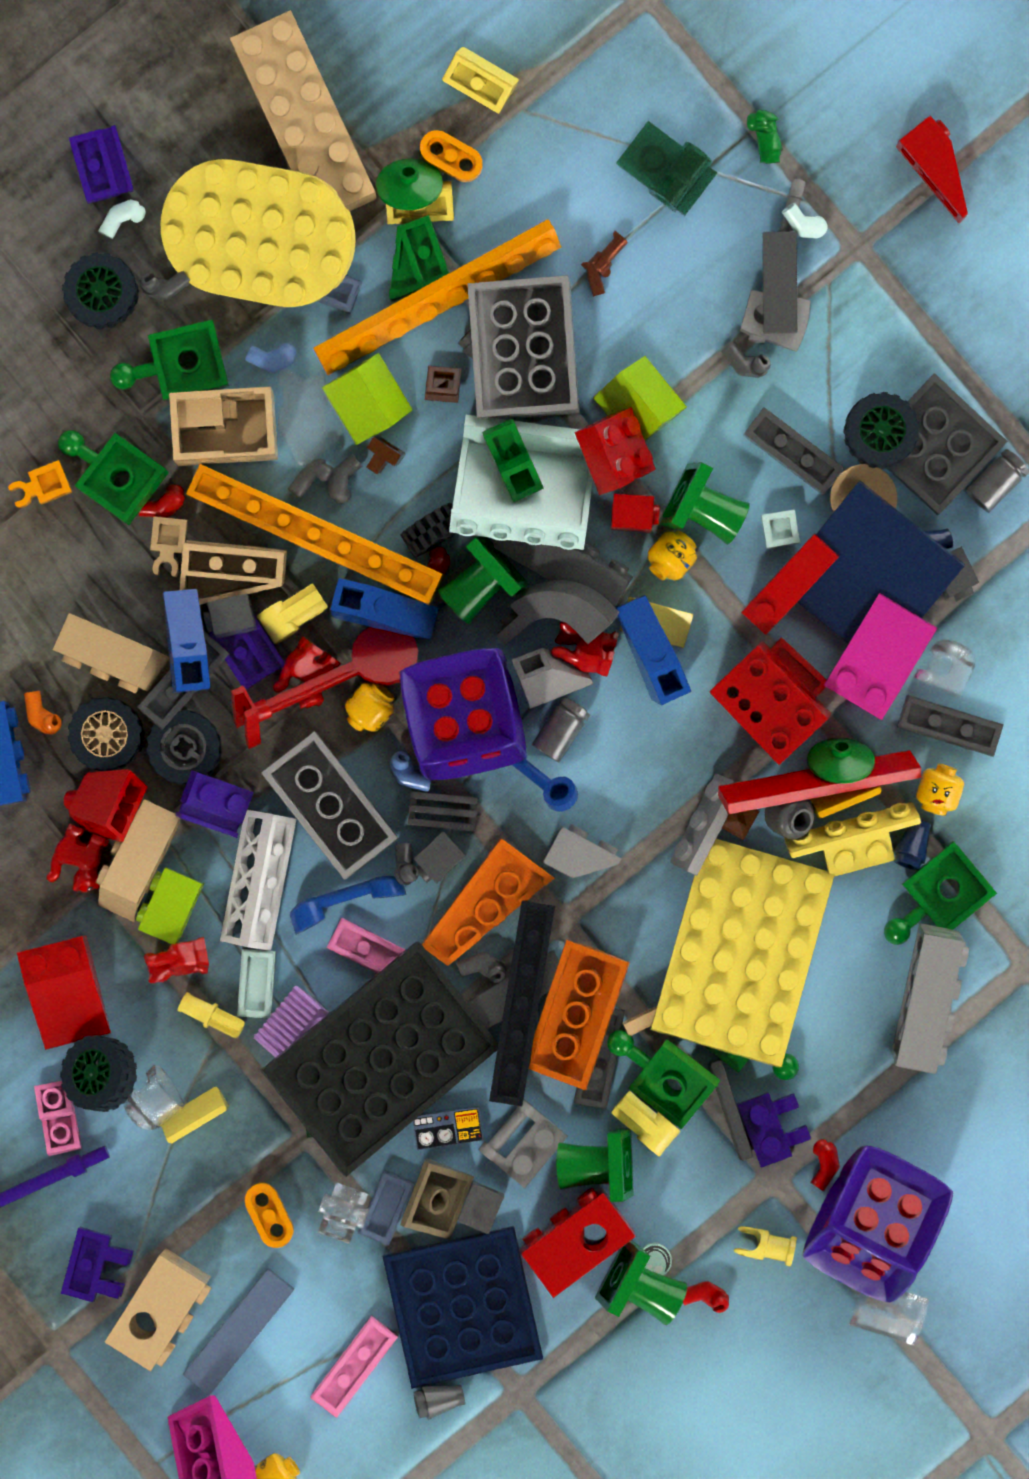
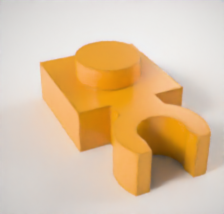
M59 460L28 472L31 482L16 481L8 486L11 492L17 489H23L25 492L24 498L15 502L17 508L28 506L32 498L36 496L42 505L72 493Z

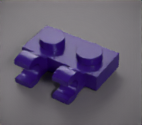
M769 1092L737 1103L761 1168L792 1157L790 1146L811 1140L806 1125L784 1133L777 1116L799 1108L794 1093L772 1101Z
M79 1227L61 1294L89 1302L96 1300L97 1293L119 1299V1297H122L125 1283L101 1278L105 1262L107 1260L128 1266V1264H131L134 1251L110 1246L112 1235Z

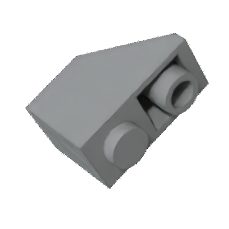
M540 648L512 659L530 709L593 684L588 672H582L575 668L574 665L560 658H554L551 655L550 649Z
M571 824L568 830L561 827L543 863L571 878H576L619 865L622 858L616 856L617 848L600 840L598 846L586 840L589 833Z

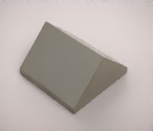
M425 1158L400 1225L450 1240L474 1176Z

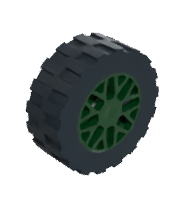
M98 252L91 253L92 255L89 256L84 255L80 257L79 261L74 262L70 266L71 269L64 276L65 283L62 284L64 302L72 315L85 326L95 327L96 329L116 327L115 325L122 324L129 315H132L133 308L138 302L137 292L139 290L136 278L127 264L118 257H113L108 253L99 254Z
M888 392L872 393L860 399L848 413L843 429L845 434L844 441L850 449V454L855 456L861 464H867L871 468L880 467L881 469L896 466L906 459L916 447L915 445L920 435L918 434L920 424L919 421L917 422V414L909 406L910 403L902 400L900 396L896 394L890 395Z
M98 1035L83 1037L84 1039L77 1040L74 1046L68 1049L67 1055L62 1061L63 1067L62 1072H60V1078H62L63 1083L61 1084L62 1089L66 1092L68 1100L73 1101V1104L77 1107L100 1112H109L110 1109L115 1110L119 1108V1105L124 1104L128 1100V1096L134 1090L133 1086L137 1080V1064L134 1062V1055L132 1051L128 1050V1046L125 1043L119 1042L120 1040Z

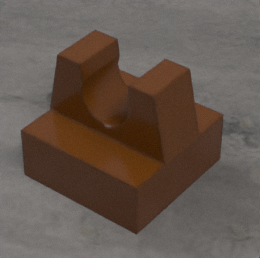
M374 436L366 448L375 454L366 467L378 475L388 463L393 466L399 465L406 453L381 436Z

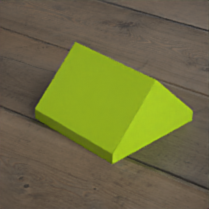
M376 353L321 387L356 445L392 427L413 410L379 353Z
M643 356L619 372L593 397L607 416L632 407L635 417L640 423V430L645 441L687 408L646 356Z

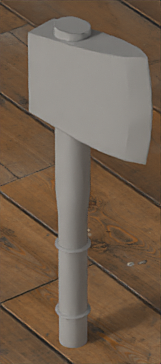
M793 179L789 195H787L786 207L792 203H796L798 207L803 200L802 195L806 184L805 181ZM783 215L778 232H793V228ZM763 286L761 292L751 290L740 331L748 334V339L762 344L766 341L797 352L807 328L810 300L797 298V333L763 334Z

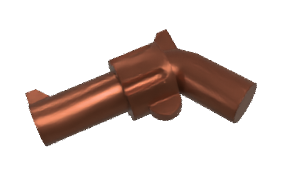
M616 231L613 232L614 239L602 252L597 251L588 262L581 264L587 270V279L593 297L606 293L601 276L608 277L611 274L609 269L612 266L611 261L628 243Z

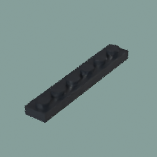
M523 900L521 902L489 1101L523 1106L555 910L554 905Z

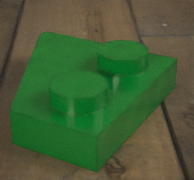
M429 215L397 226L391 289H389L391 301L406 297L450 273Z

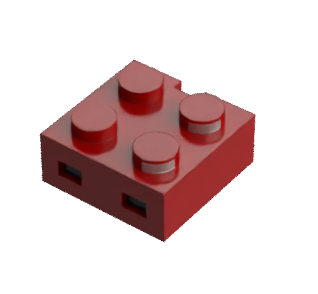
M632 407L610 414L574 432L599 495L620 489L633 482L634 479L643 477L656 470L652 454L646 445L640 430V423L635 417Z

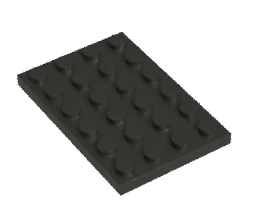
M415 942L260 1071L340 1172L347 1177L495 1053L498 1049V1042L420 942Z

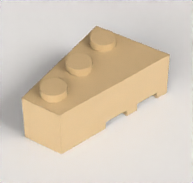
M187 540L183 543L179 590L197 589L199 605L228 597L281 587L285 582L287 549Z
M70 613L53 648L54 651L64 655L62 662L78 669L81 668L82 663L92 667L90 674L106 681L109 680L110 676L118 678L120 681L117 686L135 694L138 688L151 692L170 670V659L168 656Z
M145 799L143 800L124 841H116L112 848L111 854L115 857L110 867L104 865L97 878L96 883L100 885L98 906L135 922L138 907L145 893L149 892L151 881L159 865L162 864L179 827L180 818L176 817L175 813Z

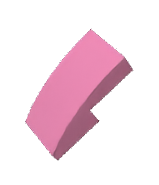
M62 1081L34 1086L39 1119L42 1121L46 1150L49 1156L82 1149L73 1101L68 1100L66 1097L67 1094L62 1089Z

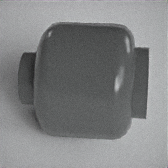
M807 800L766 807L765 822L773 832L788 839H799L811 829L814 822V809Z

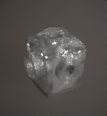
M336 1183L332 1195L325 1193L318 1212L324 1214L318 1233L350 1244L355 1228H363L369 1209L363 1206L368 1194Z

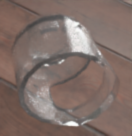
M949 639L937 641L930 649L932 660L926 670L917 669L913 678L949 695L960 698L975 669V656L971 650L957 641Z
M153 1065L146 1071V1085L140 1091L134 1089L123 1104L130 1120L144 1130L158 1129L184 1107V1102L167 1073L158 1065Z

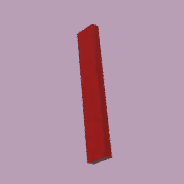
M907 750L875 756V766L870 775L853 783L839 784L828 782L814 775L810 769L721 785L718 786V797L727 813L734 814L921 778L922 768L912 752Z

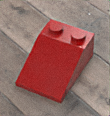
M87 935L17 952L24 985L45 1050L74 1043L77 1040L84 1039L83 1037L101 1036L111 1033Z

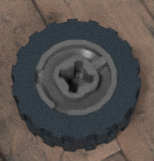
M183 710L179 711L163 730L156 724L151 728L152 731L147 738L148 746L146 751L151 766L165 780L186 785L191 770L210 776L216 766H218L222 754V740L215 725L203 715Z

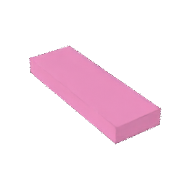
M341 918L326 947L375 973H379L405 951L404 948L344 918Z
M371 1315L310 1398L337 1418L399 1335Z

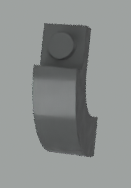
M568 580L543 581L526 588L517 595L509 605L512 610L500 621L503 627L496 637L506 645L530 623L542 618H553L570 625L589 644L613 623L620 612L603 595L586 585Z

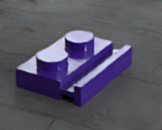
M116 125L103 130L99 129L69 137L87 204L116 197L123 193L134 192Z
M256 617L257 630L219 639L214 635V631L209 633L211 638L230 653L225 658V661L241 686H244L246 690L267 678L281 667H284L285 663Z
M191 770L180 800L182 802L179 812L176 811L175 816L237 838L239 824L243 823L254 792Z

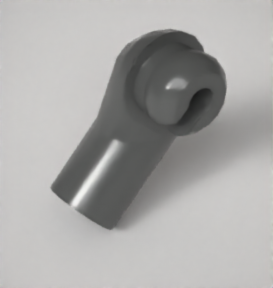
M736 342L731 343L721 351L740 376L759 378L766 375L771 367V361L766 355L760 354L759 357L745 356Z
M316 459L299 472L288 490L302 499L316 478L325 482L331 477L334 471L333 467L328 465L324 459Z

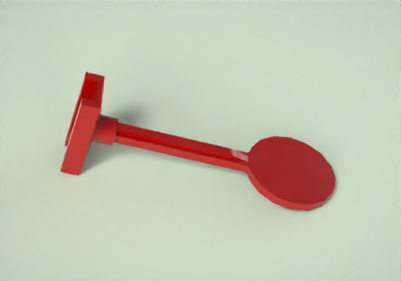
M369 627L358 635L353 643L352 661L270 699H261L255 703L251 700L244 686L232 690L234 723L237 728L244 725L247 747L251 749L261 744L259 723L271 718L273 713L357 675L377 685L400 683L399 671L416 664L418 661V647L415 639L412 636Z

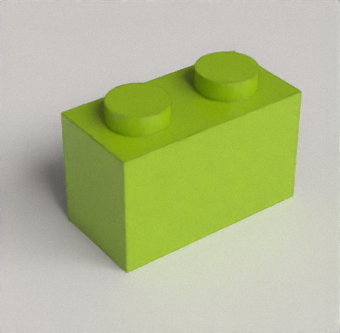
M168 867L164 868L163 873L157 871L149 890L154 891L149 904L143 902L136 917V921L141 922L138 930L170 944L179 943L205 883Z

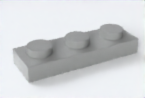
M715 773L712 781L706 787L705 794L697 810L691 816L690 824L681 841L676 845L670 863L696 876L698 875L728 816L725 807L718 797V786L737 782Z

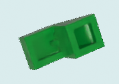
M513 418L482 432L513 503L544 489Z

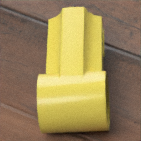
M312 583L284 602L281 600L266 608L256 617L274 645L296 633L300 629L299 626L328 609V606Z
M630 1090L611 1111L614 1117L637 1134V1139L659 1157L681 1132L665 1116L659 1112H654Z

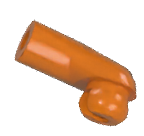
M41 692L24 693L29 724L44 734L52 735L58 732L62 727V720L57 714H53L43 708Z

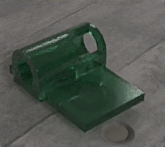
M650 121L645 124L616 162V165L649 189V194L673 212L679 211L684 216H686L717 175V172L710 167L712 160L702 150L689 142H685L681 146Z

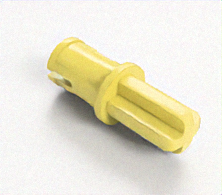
M189 992L185 993L177 1010L204 1023L203 1027L208 1028L210 1026L233 1038L240 1036L245 1024L242 1019L219 1009V1004L214 1003L211 1005L191 995Z

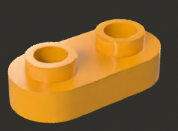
M439 130L430 131L422 138L420 152L425 162L461 182H471L481 174L483 167L482 158L478 151ZM435 144L443 147V152L439 155L431 152V147ZM462 161H470L472 168L469 171L461 170L459 166Z
M268 1183L254 1184L245 1195L246 1209L262 1241L272 1248L283 1247L289 1243L293 1236V1223L277 1190ZM260 1193L266 1194L269 1199L268 1204L259 1205L256 1201V1196ZM273 1224H280L283 1227V1234L279 1236L272 1234L271 1226Z

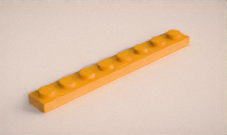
M549 219L317 345L313 349L327 375H330L337 370H341L348 364L366 354L374 352L377 348L395 338L402 337L406 332L417 326L431 321L437 315L462 304L468 299L467 283L501 281L512 274L520 272L523 268L541 258L551 255L554 251L561 248L554 227Z
M202 464L199 465L186 495L429 606L444 576L440 572Z

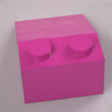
M879 593L828 676L824 686L882 720L936 632L937 627Z
M210 1395L167 1417L179 1479H257L254 1462L215 1395Z

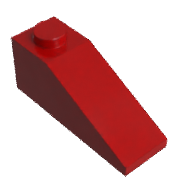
M930 115L901 138L896 148L954 219L961 223L968 215L952 141L949 139L951 134L941 120L935 121Z
M814 533L746 605L741 613L767 635L838 559L839 555Z

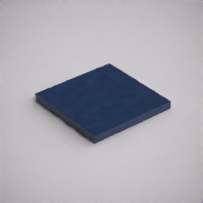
M859 480L816 534L839 555L838 559L797 603L849 643L879 593L923 618L964 568L965 563Z
M514 1226L493 1230L489 1234L479 1233L382 1256L411 1389L543 1359Z

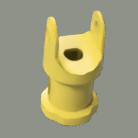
M747 1226L738 1227L740 1232L754 1235L757 1238L758 1244L754 1250L735 1248V1253L758 1260L769 1258L783 1261L785 1266L791 1267L797 1237L791 1236L788 1239L770 1235L768 1230Z

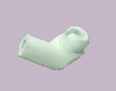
M131 199L113 205L98 232L113 239L122 222L130 219L136 223L141 222L146 214L145 208L139 205L138 201Z

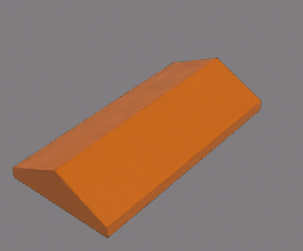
M566 940L534 1034L529 1063L530 1070L587 1090L630 962L602 950Z

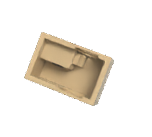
M271 386L169 393L173 461L178 466L278 460L275 399Z
M165 1248L156 1259L105 1340V1343L149 1371L156 1364L162 1367L176 1346L170 1341L177 1331L183 1334L194 1316L189 1314V1311L194 1303L197 1302L202 1305L212 1289L207 1285L211 1276ZM137 1313H149L154 1321L156 1330L145 1331L140 1328L136 1320Z

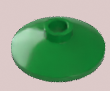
M413 158L401 159L390 163L381 170L376 180V190L380 199L388 206L399 210L424 208L432 204L440 196L443 188V179L440 171L424 160Z
M830 738L818 742L810 749L807 756V764L811 772L820 779L832 783L846 784L860 781L870 775L875 766V757L868 746L857 740Z

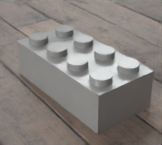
M315 731L261 772L344 880L348 879L399 839Z
M919 923L891 1051L897 1067L936 1074L938 1065L944 1066L947 1055L944 1036L945 1032L951 1033L954 1023V1013H951L952 999L958 1000L961 991L962 980H958L959 967L966 966L969 947H965L966 942L959 931Z

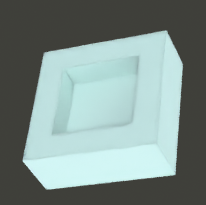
M795 510L761 515L766 549L800 543Z

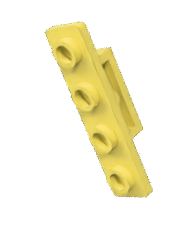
M913 802L897 803L884 810L864 812L858 817L843 821H831L825 826L810 829L806 835L799 839L792 840L784 837L791 858L823 850L827 871H829V874L835 873V877L894 861L889 832L918 825L921 823V820Z

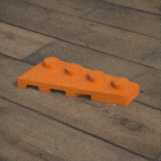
M499 838L421 945L426 951L449 966L492 928L504 921L508 915L521 905L522 900L528 901L536 892L555 878L505 840Z

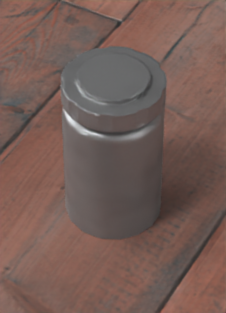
M1005 449L1001 453L1002 457H998L966 489L971 499L988 513L1022 480V477L1025 478L1029 474L1026 464L1008 449Z
M564 697L559 702L561 705L555 708L532 743V746L558 763L584 726V720L587 721L590 717L586 709L571 699Z

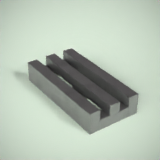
M411 791L407 825L475 831L478 798ZM417 799L470 804V810L417 806ZM416 812L469 817V823L415 819Z

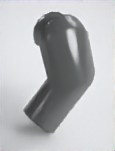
M184 271L177 273L169 280L158 278L154 274L148 273L141 278L140 286L143 293L148 297L170 300L190 285V279Z
M353 454L336 466L329 478L328 494L338 504H344L350 500L351 492L348 490V478L363 467Z
M408 843L397 844L395 846L396 867L394 875L399 884L409 885L416 881L419 876L417 867L413 865L412 845Z
M481 952L456 962L461 977L480 972L495 983L503 981L506 977L507 969L503 961L487 952Z

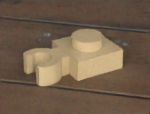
M153 517L150 550L160 552L159 557L153 563V573L155 575L160 574V566L163 563H170L172 566L171 576L177 577L179 565L175 560V553L182 554L183 543L187 537L188 520Z

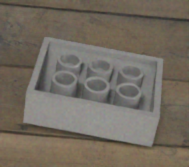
M569 276L467 283L477 418L550 417L580 414L571 282Z

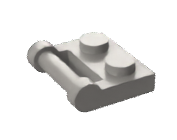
M523 1100V1106H516V1110L488 1143L484 1142L478 1150L523 1188H526L556 1152L559 1142L563 1143L568 1135L526 1100ZM528 1116L535 1123L505 1158L498 1151Z

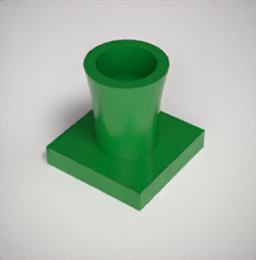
M702 462L689 463L686 465L659 519V524L667 529H683L687 520L690 519L728 545L741 529L748 514L750 504L705 486L713 468Z
M482 536L475 537L466 546L477 560L455 579L438 589L439 594L447 605L468 624L472 622L481 608L502 587L512 597L518 595L530 585L500 551L493 548L494 544L487 537Z
M618 1128L607 1133L608 1146H583L559 1142L556 1168L560 1190L584 1185L609 1184L610 1202H624L634 1196L631 1129Z
M630 1241L620 1248L595 1299L607 1312L617 1317H620L627 1301L651 1314L662 1324L668 1325L675 1318L683 1304L687 1292V1283L645 1268L651 1256L637 1243Z

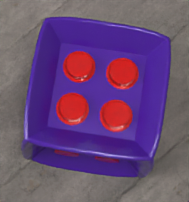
M476 649L422 661L399 671L401 694L412 746L419 762L420 772L427 780H445L507 767L527 759L525 734L511 675L507 668V659L501 649Z
M861 1146L844 1164L839 1177L830 1188L810 1229L802 1256L812 1266L848 1287L876 1300L889 1303L894 1302L911 1287L918 1272L927 1261L949 1213L953 1191L935 1176L890 1152L873 1146Z

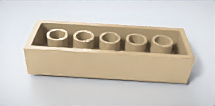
M291 10L231 37L233 49L289 169L307 173L325 181L337 192L336 194L349 211L376 200V192Z

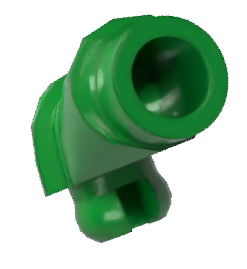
M758 110L757 113L749 114L747 117V127L751 131H756L760 163H780V155L783 148L776 126V121L779 118L767 110Z

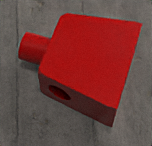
M128 769L88 772L84 775L78 790H68L65 793L64 806L68 809L69 816L85 830L118 842H123L148 786Z

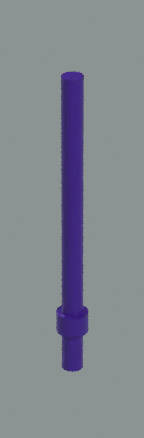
M104 1145L82 1156L76 1154L66 1159L67 1163L1 1192L0 1208L71 1175L75 1178L86 1173L87 1168L110 1158L106 1146Z

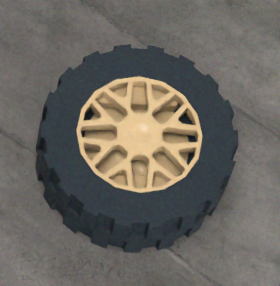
M110 697L94 698L82 704L80 709L72 715V721L68 725L69 736H67L68 742L71 745L70 749L78 758L77 760L87 767L98 771L122 769L130 762H133L137 753L141 751L142 740H144L142 721L139 719L136 711L125 702Z

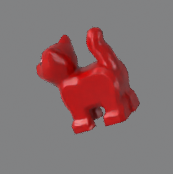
M560 622V630L554 640L555 643L577 646L574 651L562 646L553 647L551 655L554 658H560L574 665L575 668L582 672H593L607 677L615 653L614 648L617 644L619 632H602L587 644L570 625Z
M302 637L297 644V648L287 656L278 681L273 685V690L276 693H281L286 690L292 677L305 683L338 668L341 662L321 650L305 637ZM319 692L297 703H299L301 709L304 707L308 709L313 706H320L324 701L322 692Z
M69 823L65 836L56 846L51 859V870L46 875V879L49 882H55L60 877L62 865L67 864L79 868L73 878L74 891L87 893L93 889H99L100 885L96 883L99 876L97 868L101 861L102 851L108 845L109 840L92 834L89 842L84 844L81 842L80 836L83 835L85 830Z
M204 937L172 944L168 947L167 951L157 954H144L149 973V983L166 982L173 975L183 976L197 972L208 974L209 961Z

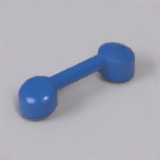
M526 759L512 764V766L544 790V800L550 809L556 812H563L570 809L577 801L578 791L571 779L556 777L551 780Z
M379 876L303 900L290 912L295 935L326 919L323 908L371 894L374 899L407 895L404 885L399 884L395 876Z

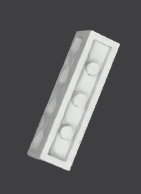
M247 809L242 823L220 941L271 951L297 819ZM255 819H263L260 834L255 837L253 833ZM253 852L255 857L254 866L249 870L247 860L248 856ZM247 886L249 891L248 898L242 903L240 898L241 891ZM240 919L242 923L240 938L233 937L235 922Z

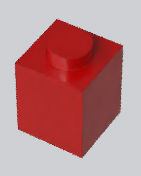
M614 494L611 530L651 533L652 525H659L660 505H654V496Z

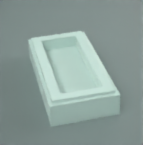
M242 949L237 1016L271 1017L276 951Z

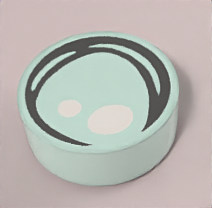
M649 1243L642 1248L651 1256L645 1268L665 1275L672 1264L669 1250L660 1243Z

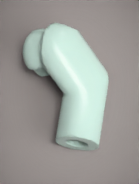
M796 203L790 204L782 211V214L799 237L819 238L828 229V225L823 217L804 216Z

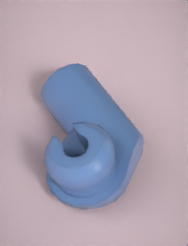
M284 343L281 344L280 348L267 353L252 345L245 361L270 373H275L291 366L295 361L296 349L292 344Z
M404 751L394 753L390 759V769L397 783L403 787L428 793L431 780H427L422 774L415 772L409 754Z

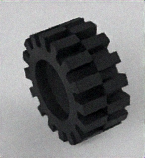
M449 502L435 509L432 513L425 515L400 534L414 558L427 553L430 549L432 550L440 543L445 542L446 539L455 535V533L449 532L451 509L453 508L452 503Z

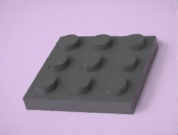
M934 373L907 401L910 403L911 409L915 410L917 422L919 421L920 424L918 433L920 435L915 445L916 447L901 463L896 466H890L887 469L938 516L1008 441Z

